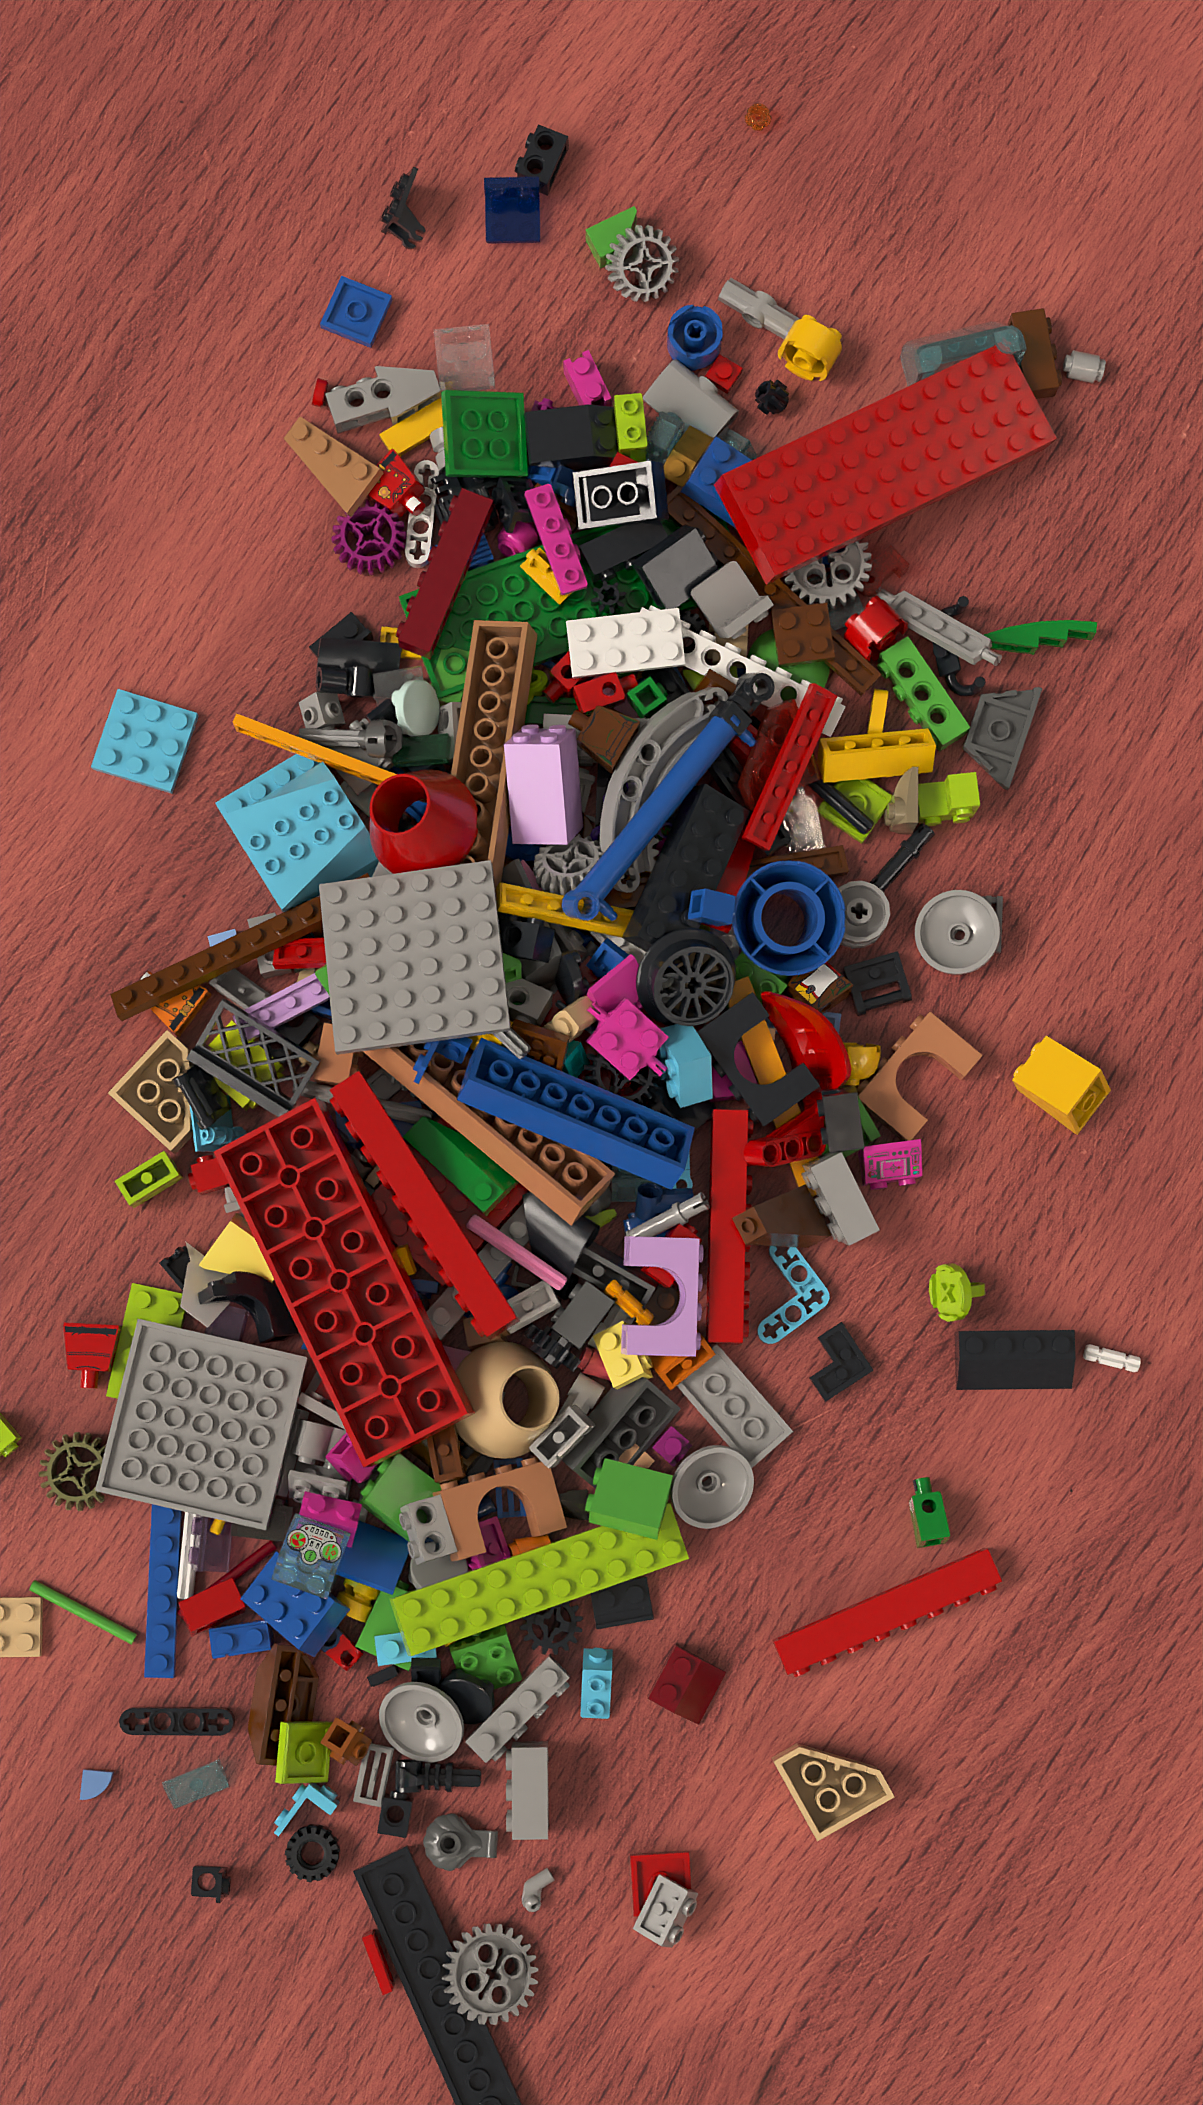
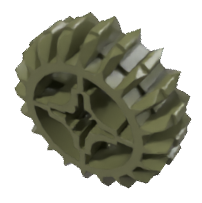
M74 1432L73 1441H71L68 1434L62 1436L64 1445L58 1440H54L52 1444L56 1451L54 1452L50 1449L44 1451L50 1457V1460H40V1465L48 1466L47 1471L39 1472V1477L47 1476L48 1481L43 1482L41 1487L48 1488L51 1486L52 1489L46 1496L52 1498L57 1494L58 1497L55 1500V1505L60 1506L66 1500V1510H72L76 1502L77 1511H83L84 1501L89 1509L95 1508L93 1498L100 1503H103L105 1498L101 1492L95 1491V1488L92 1491L90 1490V1475L101 1467L106 1445L101 1449L99 1448L102 1443V1438L97 1437L91 1443V1433H86L83 1441L81 1440L80 1432ZM75 1447H83L90 1450L97 1459L89 1462L83 1461L80 1454L76 1453ZM67 1452V1468L57 1475L58 1462ZM76 1464L78 1467L91 1466L85 1469L82 1478L79 1476L66 1477L73 1473V1469H76L74 1468ZM73 1481L77 1488L81 1490L83 1496H75L66 1492L60 1484Z

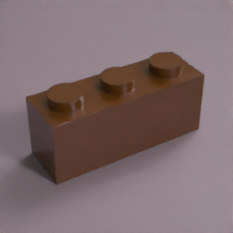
M1044 308L1011 313L1008 328L1013 355L1036 399L1054 397L1059 386L1062 385V376L1060 369L1055 367L1054 360L1057 359V350L1055 343L1050 341L1049 334L1052 333L1050 317H1046Z

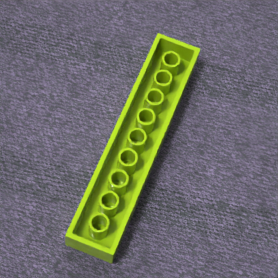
M667 1503L657 1540L605 1526H598L390 1598V1602L407 1655L414 1656L689 1559L671 1503Z

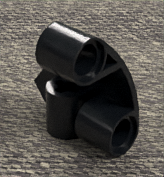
M526 1193L523 1195V1203L532 1254L567 1277V1282L561 1290L553 1288L557 1296L567 1300L569 1294L578 1283V1278L572 1275L584 1247L588 1248L596 1239L600 1231V1225L582 1215L571 1226L533 1193Z

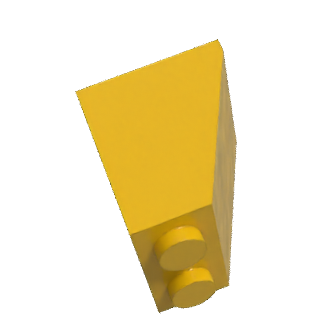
M1045 1036L1041 1042L1035 1044L1032 1048L1031 1056L1025 1064H1021L1016 1069L1012 1080L1020 1093L1076 1135L1082 1130L1111 1091L1101 1069L1048 1036Z

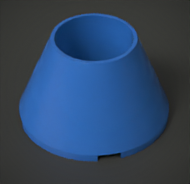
M777 861L767 864L756 870L745 880L735 897L736 913L732 920V926L737 943L748 959L768 972L786 976L811 972L825 964L834 955L845 933L844 910L846 909L842 895L831 878L811 864L801 861ZM773 894L790 897L802 910L804 929L799 940L791 947L775 943L763 929L761 921L762 909L765 902Z

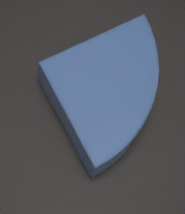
M83 1769L80 1800L91 1799L101 1794L110 1784L114 1771Z

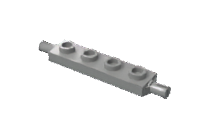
M881 589V592H878L877 596L880 599H884L908 623L909 629L972 665H975L981 659H985L994 666L1000 663L1002 656L990 650L992 647L991 639L906 591H902L897 595H893L885 589Z

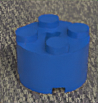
M687 305L677 310L671 317L667 333V349L671 358L679 360L691 371L702 369L712 364L717 359L722 346L723 329L719 316L706 306Z

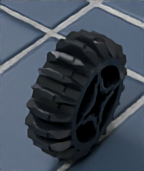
M597 1052L596 1056L590 1053L586 1055V1058L592 1060L593 1064L583 1065L584 1070L592 1071V1075L583 1077L584 1081H593V1085L616 1095L626 1082H636L640 1085L633 1092L619 1096L631 1101L634 1100L635 1103L643 1105L641 1095L647 1099L652 1098V1094L647 1090L648 1087L658 1089V1085L651 1081L652 1078H661V1076L653 1072L648 1065L644 1067L643 1076L637 1073L631 1080H628L625 1076H621L619 1079L617 1075L620 1073H616V1069L610 1067V1065H613L599 1052ZM601 1067L611 1074L609 1090L601 1080Z

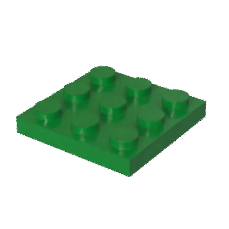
M444 390L441 392L446 477L526 478L528 476L524 393Z

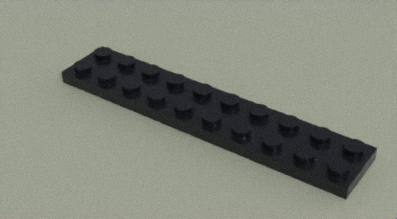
M403 1846L355 1869L353 1873L455 2105H523L487 2023L485 2025L479 2024L478 2015L473 2021L467 2020L468 2011L463 2014L457 2012L460 2003L454 2005L449 2003L454 1993L444 1992L451 1984L450 1981L442 1980L443 1976L450 1974V1970L444 1968L443 1964L451 1963L452 1959L446 1953L447 1951L455 1952L409 1846ZM466 1978V1986L469 1990H472Z

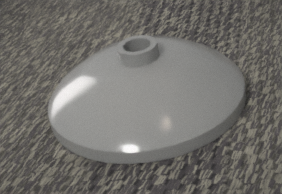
M951 890L935 896L922 908L915 925V941L921 956L936 970L952 975L967 974L984 966L996 952L1000 941V923L995 910L983 897L966 890ZM958 931L965 933L962 940L955 939V934Z
M712 1445L693 1452L683 1460L673 1476L670 1496L675 1511L686 1523L698 1528H716L729 1523L745 1509L751 1498L754 1487L752 1468L741 1453L727 1446ZM706 1476H708L707 1480L704 1481V1482H702V1480H703Z
M407 1682L391 1689L381 1703L379 1721L383 1734L389 1743L406 1757L422 1762H438L451 1756L459 1747L464 1734L463 1718L454 1701L440 1689L426 1683Z

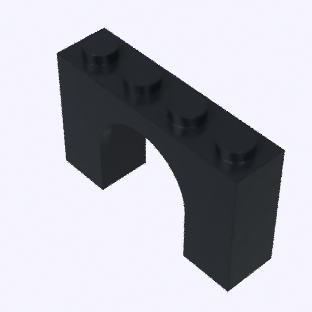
M752 992L697 1031L715 1060L712 1063L713 1068L721 1078L725 1075L732 1083L728 1087L737 1101L743 1099L749 1107L747 1109L749 1118H751L755 1125L760 1122L762 1126H765L816 1090L820 1085L804 1063H800L777 1081L765 1085L752 1083L739 1073L734 1060L737 1042L747 1031L770 1016Z

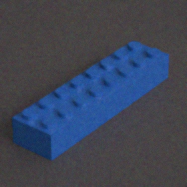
M484 1038L480 1039L469 1059L457 1100L671 1190L686 1168L695 1127L525 1056L523 1059H518L509 1049Z

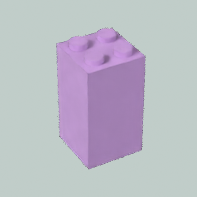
M538 725L522 726V729L513 734L504 744L513 844L568 845L583 828L576 729H566L565 725H552L549 729H539Z

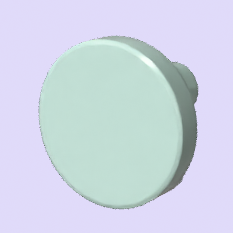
M410 680L404 683L400 690L393 692L392 703L395 706L398 720L397 725L401 727L402 734H408L412 737H424L431 734L437 726L440 713L439 699L432 685L424 680Z

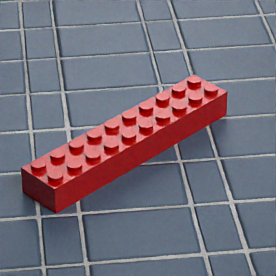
M360 1071L329 1089L334 1096L329 1099L334 1109L342 1118L346 1116L349 1120L345 1123L348 1131L357 1142L362 1140L364 1144L360 1148L362 1153L372 1166L378 1165L380 1169L376 1172L378 1178L387 1190L392 1188L396 1195L391 1198L403 1215L408 1213L411 1217V1220L407 1221L416 1237L419 1239L423 1237L427 1242L423 1246L431 1261L434 1263L439 1261L443 1269L438 1272L447 1286L450 1288L455 1286L458 1294L454 1297L460 1307L465 1312L470 1311L474 1316V1319L470 1322L478 1335L481 1337L486 1335L491 1340L518 1323L520 1320Z

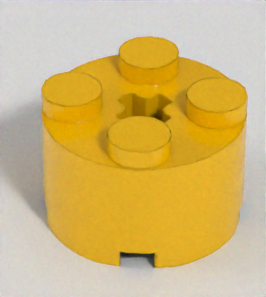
M803 315L801 319L793 323L778 349V357L781 360L783 356L787 361L785 367L796 376L812 381L814 377H820L819 381H823L842 350L840 342L842 335L838 330L827 328L818 323L814 317Z

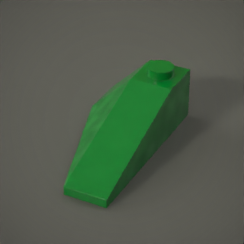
M424 1116L403 1136L407 1142L485 1216L519 1183L461 1133Z

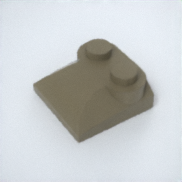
M912 767L903 774L893 792L891 803H888L887 809H885L884 825L889 826L890 831L898 834L912 835L918 823V767Z

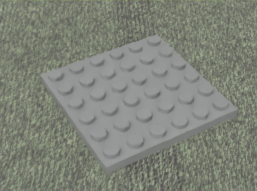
M491 860L319 884L334 1047L337 1055L511 1031Z
M138 1319L95 1491L267 1530L308 1357Z

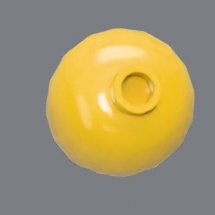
M843 1042L849 1055L852 1069L851 1076L844 1085H859V1080L867 1079L876 1072L880 1062L881 1045L866 1043V1047H864V1045Z

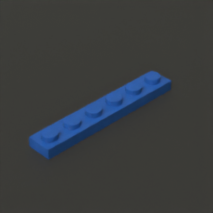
M153 1504L151 1511L144 1678H175L178 1621L177 1589L180 1569L182 1511Z

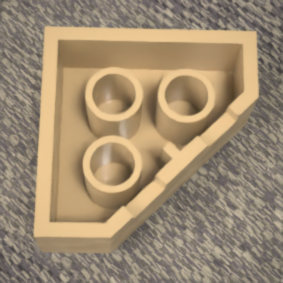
M166 1030L108 1094L171 1152L176 1154L193 1136L190 1105L179 1087L176 1088L172 1079L193 1065V1063L186 1059L190 1050Z
M798 1743L772 1757L775 1766L817 1842L894 1798L891 1789L877 1766Z

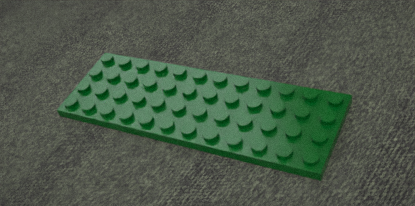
M703 507L729 532L727 524L723 519ZM670 518L669 520L660 521L668 536L680 528ZM620 526L585 529L571 534L570 537L573 544H577L579 548L580 545ZM543 545L532 548L537 550L540 547L545 552ZM532 549L468 571L431 660L421 656L430 682L436 691L437 698L441 699L464 690L465 683L441 691L434 672L441 649L447 650L454 647L470 652L474 620L529 622L537 633L534 667L567 654L569 643L566 621L610 616L609 613L604 612L599 616L598 605L591 606V600L598 598L593 594V588L600 589L603 587L601 580L593 584L582 560H579L588 583L587 588L573 592L559 605L520 567L528 559L526 555ZM625 568L617 572L613 579L607 581L608 585H614L617 582L618 591L626 593L625 598L619 600L624 604L623 611L616 609L614 615L638 613L642 607L648 610L650 605L657 608L635 569L627 571ZM419 589L398 596L406 619L409 612H406L408 602L411 596L416 597ZM609 595L603 601L608 602L610 599L613 600V597ZM691 597L677 608L681 612H686V610L689 611L699 606ZM452 652L445 656L443 667L448 674L459 675L465 669L466 662L461 654ZM452 656L459 657L463 662L462 668L458 671H451L446 666L447 660Z

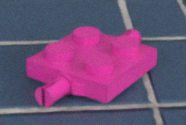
M624 998L615 1009L608 1013L596 1002H593L591 1005L599 1013L589 1006L587 1011L599 1023L586 1042L628 1080H631L640 1069L647 1065L658 1076H661L663 1072L656 1065L663 1071L667 1070V1066L655 1056L658 1049L669 1037L627 998Z

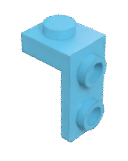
M584 1648L580 1713L582 1718L608 1719L610 1717L613 1650L603 1648Z
M310 1783L306 1787L302 1784L292 1797L296 1801L290 1811L284 1808L274 1822L278 1826L274 1834L279 1837L306 1798L331 1815L340 1803L335 1799L338 1795L326 1785L320 1787L316 1783Z

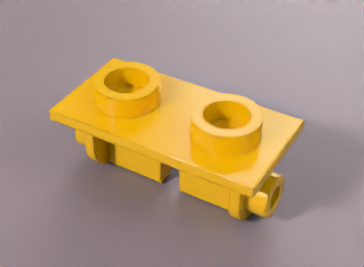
M539 547L537 550L532 549L526 555L528 559L520 567L560 605L572 593L566 595L560 593L546 553Z

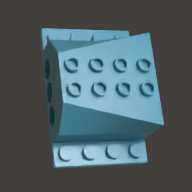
M295 754L215 803L282 912L319 896V884L353 880L366 873L372 877L379 863L372 849L370 834L324 762L318 763Z

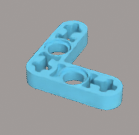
M776 1246L769 1247L771 1260L798 1295L758 1325L757 1335L766 1344H774L823 1309L830 1299L827 1288L796 1247H789L786 1253L790 1259L796 1255L799 1260L791 1263L786 1270L782 1266V1264L787 1263L786 1259L782 1255L779 1257L775 1256ZM802 1266L806 1269L807 1277L804 1281L796 1282L792 1279L791 1270L793 1267ZM812 1289L815 1292L821 1290L824 1294L821 1297L822 1303L819 1305L817 1302L809 1305L808 1308L812 1312L807 1314L804 1305L797 1300L802 1297L805 1302L811 1298L810 1291ZM789 1306H796L800 1309L801 1318L799 1321L790 1322L786 1319L785 1311ZM779 1314L782 1322L789 1329L784 1331L783 1326L775 1331L776 1338L773 1339L771 1336L765 1338L763 1335L765 1332L764 1325L767 1323L769 1326L776 1324L778 1320L774 1317Z

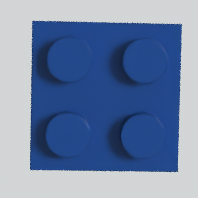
M341 276L320 322V327L372 348L393 300L392 295Z

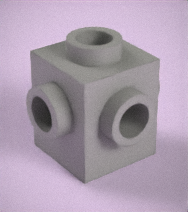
M315 692L299 702L305 728L337 729L346 724L338 694Z

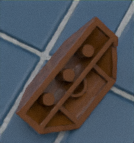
M274 1644L256 1671L247 1729L255 1761L259 1765L277 1766L281 1722L313 1720L319 1676L306 1653L298 1650L293 1645Z

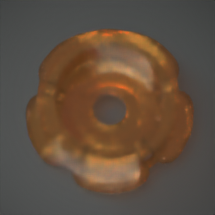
M756 103L749 107L745 115L747 126H751L755 131H761L764 127H768L771 123L769 109L761 103Z

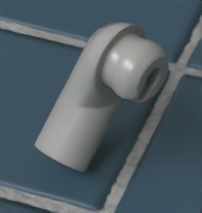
M545 1868L524 1883L522 1904L529 1912H536L540 1909L542 1888L555 1881L548 1868Z

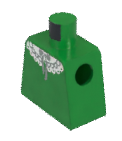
M930 1477L913 1480L915 1495L911 1496L909 1507L917 1549L946 1544L950 1538V1531L941 1492H932ZM922 1506H929L932 1509V1513L925 1512Z

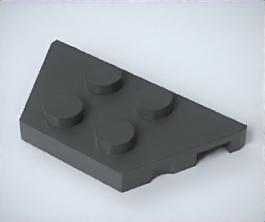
M1040 687L1024 691H1005L1001 694H981L963 750L1005 790L1010 788L1042 691Z

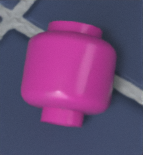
M517 521L513 533H506L503 527L497 535L498 548L506 557L534 548L538 543L535 524L533 522Z

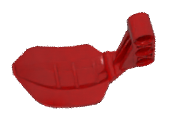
M765 991L760 994L762 1005L770 1015L768 1019L774 1025L786 1046L792 1069L800 1063H804L820 1085V1087L803 1098V1103L805 1104L803 1112L766 1137L751 1140L746 1144L744 1157L748 1164L774 1167L822 1155L826 1145H822L820 1128L824 1127L825 1117H819L817 1100L822 1099L821 1090L842 1088L849 1080L852 1069L849 1055L841 1037L832 1023L822 1013L801 1001L771 991Z

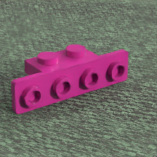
M551 484L525 491L527 504L560 593L566 595L587 588L588 583L579 561L581 560L579 548L571 540L570 524L567 518H563Z

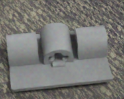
M674 359L663 370L643 396L644 402L683 434L691 425L710 437L715 438L721 430H726L739 414L738 409L718 394L716 386L704 376L698 377L677 359Z

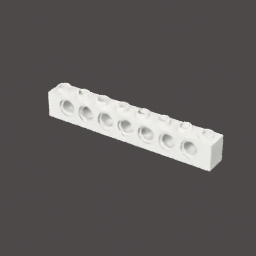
M650 605L648 610L642 607L640 612L655 611L660 609ZM680 620L682 639L690 637L695 641V649L691 653H684L686 667L702 675H705L709 669H712L736 685L739 678H734L730 673V667L735 662L744 663L746 673L768 674L774 681V693L770 699L761 702V704L792 719L795 718L809 684H811L810 682L802 679L799 684L790 679L791 673L779 667L774 672L765 667L766 661L754 655H751L750 659L739 655L742 649L727 642L723 647L714 642L715 636L703 630L698 635L689 630L691 626L689 623ZM712 649L719 651L721 655L720 662L715 666H710L705 662V654ZM754 683L753 690L756 693L757 687ZM791 686L797 691L795 701L786 703L781 699L780 693L784 687ZM837 697L822 731L823 734L829 737L832 736L846 707L841 704L843 699Z

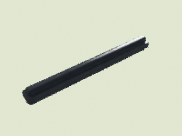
M755 716L749 717L752 720L750 724L776 748L781 750L784 742ZM809 764L807 765L801 780L864 835L868 833L874 826V822L831 783H824L821 775Z

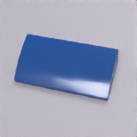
M298 1517L294 1523L292 1530L296 1529ZM358 1520L352 1548L340 1545L342 1553L339 1560L334 1563L318 1560L317 1563L312 1565L393 1595L409 1557L408 1541L400 1535ZM286 1543L282 1555L303 1562L301 1553L293 1551Z

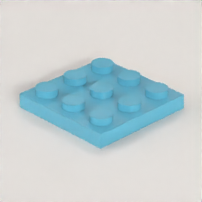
M117 689L91 768L172 794L199 715L196 712Z

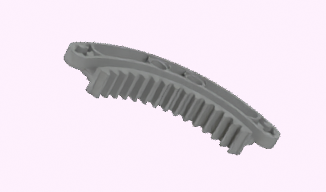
M708 687L698 692L686 693L664 706L638 730L617 762L608 784L600 821L601 852L604 853L709 723L711 720L709 715L719 702L727 701L728 695L726 691L719 687ZM713 696L718 697V701L714 702V705H704L702 702L712 699ZM643 746H645L646 748V755L644 758H642L641 756V749ZM625 782H627L629 786L628 792L626 794L623 792V785L625 784ZM653 838L625 872L626 875L630 876V879L626 881V884H622L620 879L614 886L616 890L626 893L633 892L640 883L639 873L645 871L652 872L656 863L653 857L659 854V851L652 849V846L658 843V839Z

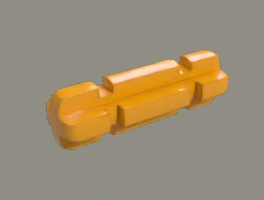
M616 1280L611 1281L605 1287L604 1293L610 1299L614 1298L616 1300L615 1303L631 1318L635 1317L639 1325H649L654 1315L647 1308L644 1310L642 1308L643 1305L627 1290L623 1291V1286Z

